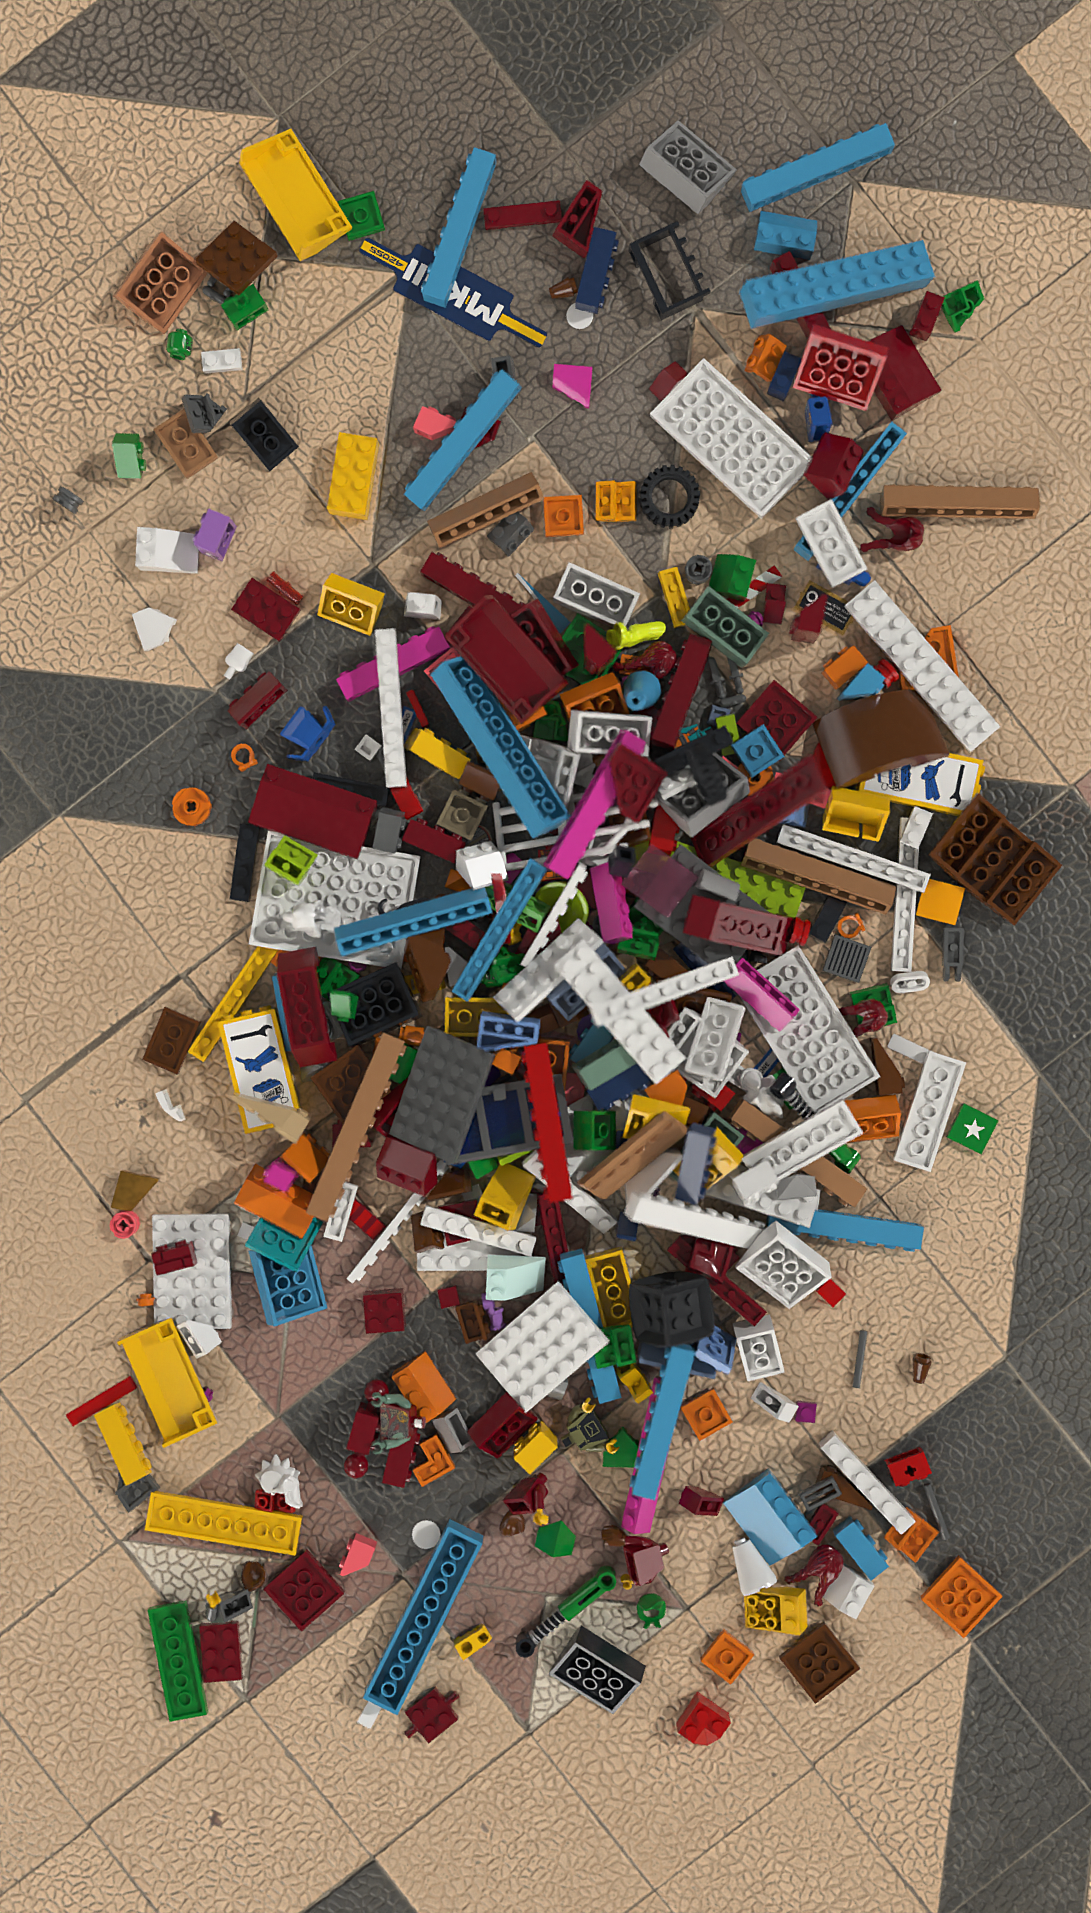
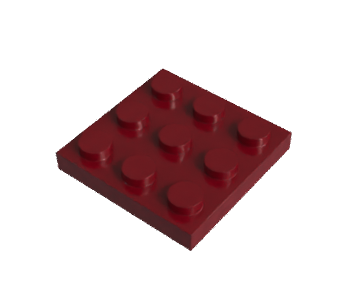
M773 680L736 725L746 734H749L764 724L785 756L818 717L776 680Z
M308 1549L301 1553L263 1588L301 1632L345 1593L343 1588Z

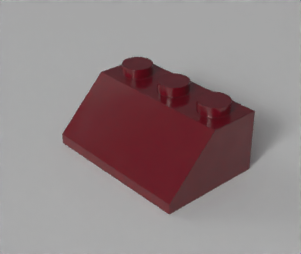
M825 432L822 434L803 475L829 501L845 493L864 451L852 438Z
M823 594L803 608L798 616L795 615L789 629V634H792L791 640L815 643L821 634L828 595Z
M589 624L585 625L583 634L584 668L591 675L596 674L599 676L614 660L616 650Z
M270 671L262 673L257 678L258 682L253 687L252 685L247 687L243 692L244 695L239 700L235 699L229 705L230 708L227 711L246 730L288 691Z
M386 1136L376 1161L377 1178L426 1196L438 1184L435 1153L420 1149L393 1136Z
M506 1392L467 1432L479 1449L498 1459L538 1420V1417L531 1410L525 1413V1410Z

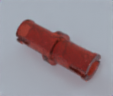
M275 571L270 574L271 577L266 579L267 582L279 590V594L285 595L296 606L301 602L299 600L304 598L303 595L291 586L289 581L283 580Z

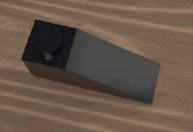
M828 895L811 923L809 936L821 943H826L847 901Z

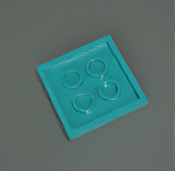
M314 1217L303 1239H300L260 1218L249 1236L245 1247L297 1272L323 1222Z

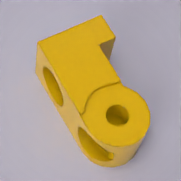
M479 1624L461 1637L459 1635L453 1639L454 1647L462 1660H465L489 1643L492 1636L484 1624Z

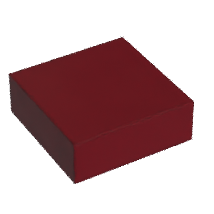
M456 1285L437 1290L441 1309L460 1305Z

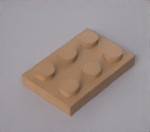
M185 409L153 429L186 479L218 459V456L204 435L191 432Z

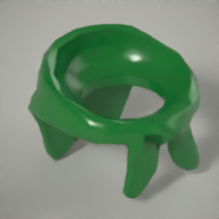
M649 1593L643 1595L637 1604V1614L642 1621H645L643 1628L647 1629L650 1624L661 1628L659 1621L666 1613L665 1601L657 1594ZM652 1609L659 1611L655 1617H648L644 1614V1611Z

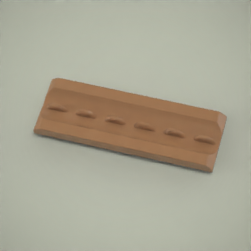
M663 1111L582 1177L577 1184L598 1198L607 1199L686 1134L687 1127L666 1111Z

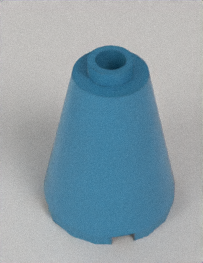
M647 671L631 673L624 681L622 688L625 701L633 710L652 707L659 700L661 694L659 680Z

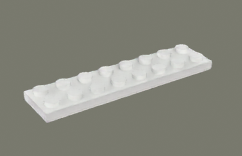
M584 939L553 964L589 1008L629 994V991ZM644 1009L604 1024L655 1084L660 1082L685 1059Z

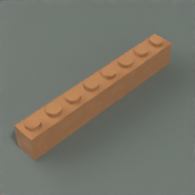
M890 484L883 486L880 495L881 516L1035 519L1040 510L1039 488L899 486Z
M753 839L747 843L741 861V866L885 915L893 905L896 886L855 873L852 870L837 867L831 863H825L813 857L799 854L796 851L781 848L778 845L766 843L760 839Z
M744 1099L738 1101L727 1117L732 1120L730 1123L738 1130L743 1128L747 1131L746 1136L753 1141L758 1139L762 1144L786 1131V1129ZM823 1156L796 1171L799 1174L804 1172L808 1176H815L816 1185L818 1183L824 1187L822 1190L831 1197L833 1194L839 1198L838 1202L845 1207L850 1205L855 1208L867 1191L866 1187Z

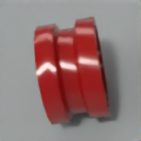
M882 658L878 661L877 666H873L875 670L886 678L882 682L884 684L883 688L888 689L892 682H896L899 679L897 671L887 660Z
M795 917L788 942L793 944L797 942L799 945L804 946L809 935L811 921L806 919L803 921L799 917Z

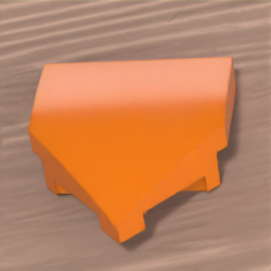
M676 1069L657 1084L652 1083L644 1090L649 1098L682 1106L688 1085L679 1070Z

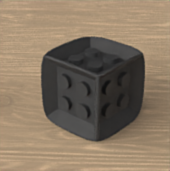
M676 1271L655 1274L630 1283L629 1305L635 1336L639 1341L658 1347H673L695 1342L713 1334L714 1311L711 1290L706 1277L696 1273Z

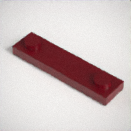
M560 200L483 208L485 230L559 223L562 220Z

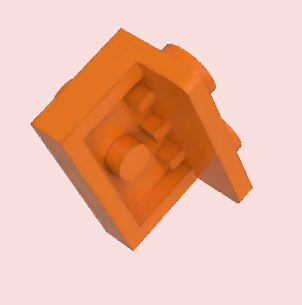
M771 334L760 335L754 342V349L747 359L744 371L747 373L754 372L767 382L772 381L787 345Z

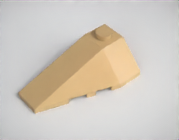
M236 1092L231 1097L232 1100L249 1112L254 1113L256 1111L258 1113L257 1116L264 1123L274 1124L275 1131L295 1144L310 1121L309 1113L302 1108L297 1110L294 1107Z

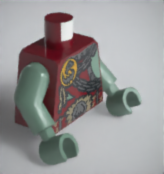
M379 1392L372 1394L373 1398H380L378 1401H371L374 1407L380 1406L381 1440H384L383 1442L378 1440L372 1442V1446L380 1445L379 1449L373 1450L374 1454H380L383 1448L390 1449L402 1445L410 1440L411 1436L416 1433L417 1428H425L426 1418L417 1416L416 1405L411 1404L401 1394H384V1396H381Z

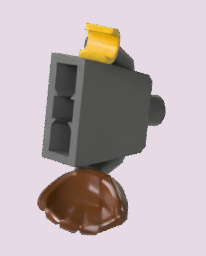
M247 1561L244 1564L241 1572V1581L244 1586L242 1590L225 1593L221 1596L218 1595L217 1591H214L211 1596L210 1594L206 1595L208 1602L205 1605V1614L208 1621L211 1623H225L253 1608L250 1599L251 1592L258 1589L265 1582L266 1576L265 1570L259 1562Z

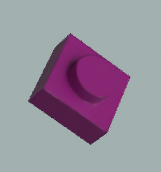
M797 1400L796 1405L799 1407L795 1413V1421L815 1423L816 1402Z

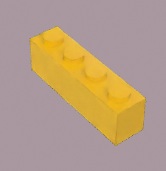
M119 1402L95 1414L96 1422L125 1485L127 1486L152 1473L151 1463L148 1458H145L143 1453V1445L137 1440L134 1434L135 1428L127 1419L126 1408Z

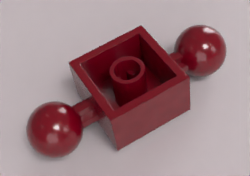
M379 1379L372 1380L366 1385L364 1395L368 1403L360 1402L346 1449L354 1451V1453L346 1458L344 1470L349 1477L354 1479L361 1478L366 1474L368 1461L365 1455L369 1456L370 1450L375 1449L376 1445L372 1446L371 1444L374 1440H378L379 1433L376 1431H380L381 1428L380 1407H374L371 1401H378L380 1398H373L372 1394L374 1392H379L381 1396L389 1394L387 1384Z

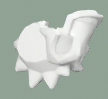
M316 900L311 903L294 905L292 911L283 915V920L292 923L297 931L306 932L311 937L320 938L322 929L332 931L335 927L341 925V914L332 906L321 908V900Z
M747 1068L740 1073L739 1083L741 1088L747 1091L743 1099L750 1104H754L766 1116L774 1115L783 1118L781 1107L784 1100L776 1098L770 1092V1087L775 1082L773 1075L764 1078L762 1073L754 1068Z
M275 1454L271 1463L262 1460V1470L255 1474V1477L260 1481L262 1489L266 1493H271V1495L284 1493L285 1502L289 1506L294 1508L303 1507L298 1481L300 1471L290 1467L289 1458L281 1462L278 1455Z

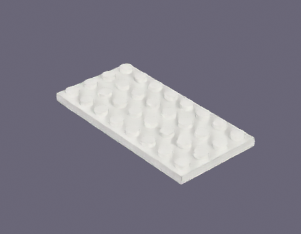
M704 358L650 413L652 419L761 519L804 476L803 473L811 459V456Z
M799 945L757 970L800 1009L796 1016L780 1032L772 1027L762 1015L758 1014L738 994L782 1067L796 1081L797 1091L804 1098V1101L808 1103V1106L812 1107V1111L818 1113L880 1077Z

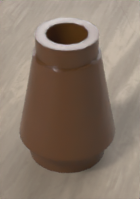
M567 277L550 287L549 292L552 299L572 297L578 293L574 277Z
M917 1353L913 1358V1381L915 1383H925L932 1364L930 1361L931 1357L927 1354Z

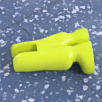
M656 621L634 624L627 630L623 623L618 622L614 624V629L607 631V642L615 650L631 647L643 641L658 639L665 632L666 626L663 622Z

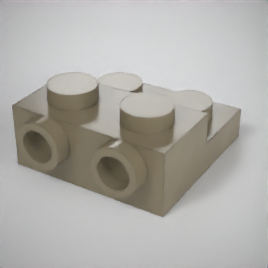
M453 789L437 825L472 841L489 807L485 805L486 801L478 797L474 800L468 797V792L462 789L458 791Z

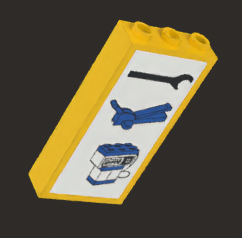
M949 753L948 757L912 767L909 764L875 774L874 779L857 783L856 791L888 797L892 803L911 807L916 806L925 810L959 816L976 793H980L981 785L979 780L984 775V760Z
M271 1005L260 1007V1011L253 1013L252 1009L240 1012V1016L233 1017V1014L222 1016V1020L218 1021V1026L234 1091L294 1107L298 1110L300 1104L288 1054L285 1051L276 1007L271 1008ZM238 1104L245 1134L274 1128V1124L261 1121L256 1111L251 1113Z

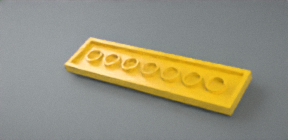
M155 1491L151 1492L145 1530L296 1555L303 1515L279 1511L267 1512L249 1506Z

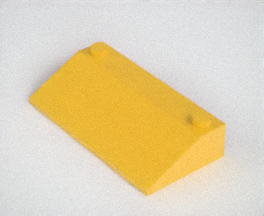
M292 129L241 149L239 164L300 261L319 253L352 229L350 222Z
M172 1317L132 1332L117 1341L118 1346L122 1344L163 1436V1448L217 1424V1420Z

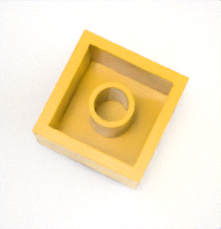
M542 1421L538 1424L534 1423L528 1429L529 1433L525 1437L521 1436L514 1443L513 1458L529 1474L557 1448V1436Z

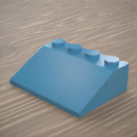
M312 1245L297 1272L253 1250L248 1251L267 1325L275 1327L327 1309Z
M769 1468L723 1502L769 1566L800 1550L817 1537L814 1528Z

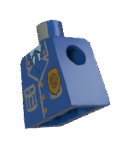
M809 393V399L805 408L808 442L819 441L823 433L830 432L832 419L828 398Z

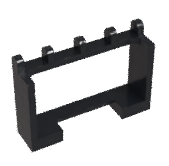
M678 221L629 243L628 251L636 268L640 267L654 297L653 305L660 320L703 301V297L711 293L709 288L702 290L698 280L703 278L702 272L695 274L690 265V262L695 260L694 255L687 257L682 245L687 242L686 237L678 239L674 229L680 226ZM671 235L697 293L667 307L641 249Z

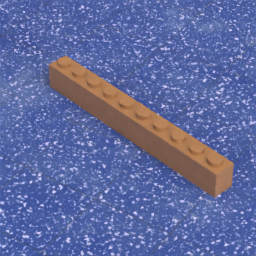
M383 1032L307 1208V1214L328 1222L329 1217H334L338 1208L334 1205L337 1199H342L345 1189L342 1188L345 1181L349 1182L353 1171H350L352 1163L357 1164L360 1153H358L360 1145H365L368 1135H365L368 1127L372 1129L376 1120L373 1117L375 1110H380L384 1101L380 1099L383 1091L388 1092L391 1082L388 1081L390 1075H395L399 1066L396 1061L399 1056L403 1057L407 1048L404 1045V1040Z

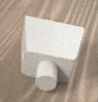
M408 592L405 599L404 617L440 620L442 600L433 594Z

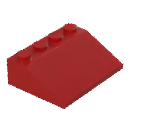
M813 324L793 388L867 411L887 358L888 347Z

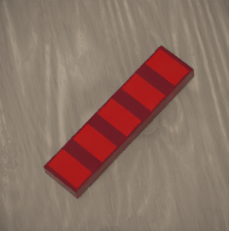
M355 1198L349 1219L374 1241L387 1225Z

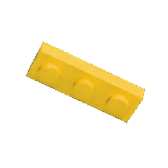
M674 567L659 571L658 577L674 628L685 626V623L681 620L690 610L678 568Z

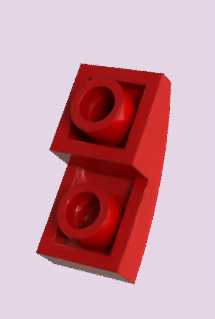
M408 778L407 787L390 788L401 812H405V819L409 820L423 812L420 801L413 792Z
M263 1489L255 1491L254 1509L267 1512L277 1510L293 1513L296 1508L289 1506L285 1502L284 1493L271 1495V1493H266Z

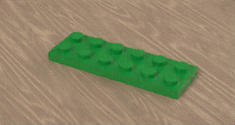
M187 1600L149 1607L147 1611L169 1722L207 1715L208 1707Z

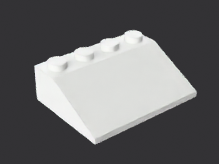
M777 1221L760 1233L735 1265L737 1270L789 1309L832 1278L829 1262Z

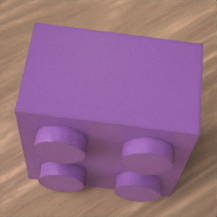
M208 508L207 513L202 515L200 530L196 531L193 537V545L202 554L222 562L237 526L230 517Z

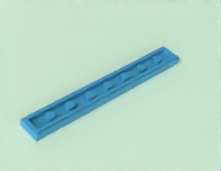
M530 858L451 992L467 1002L470 1000L548 868Z

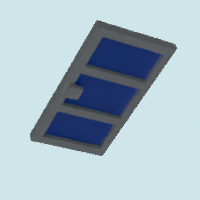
M555 1074L552 1076L564 1144L574 1143V1138L572 1137L562 1075ZM525 1080L483 1087L457 1164L540 1148L539 1140L535 1141L534 1129H537L536 1121H532L530 1111L534 1109L533 1101L529 1102L527 1090H531L530 1082L526 1083Z

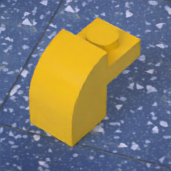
M636 1363L620 1367L614 1366L619 1379L628 1387L637 1404L653 1394L650 1382Z

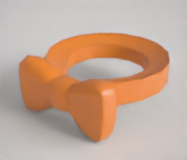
M238 744L233 748L231 758L239 766L238 769L241 772L258 764L254 758V751L249 745ZM242 748L249 750L250 753L249 762L245 764L236 759L237 751Z
M858 912L854 914L855 916H844L838 922V932L843 937L853 938L860 931L864 932L866 930ZM847 919L856 920L859 924L856 931L852 934H846L842 930V923Z

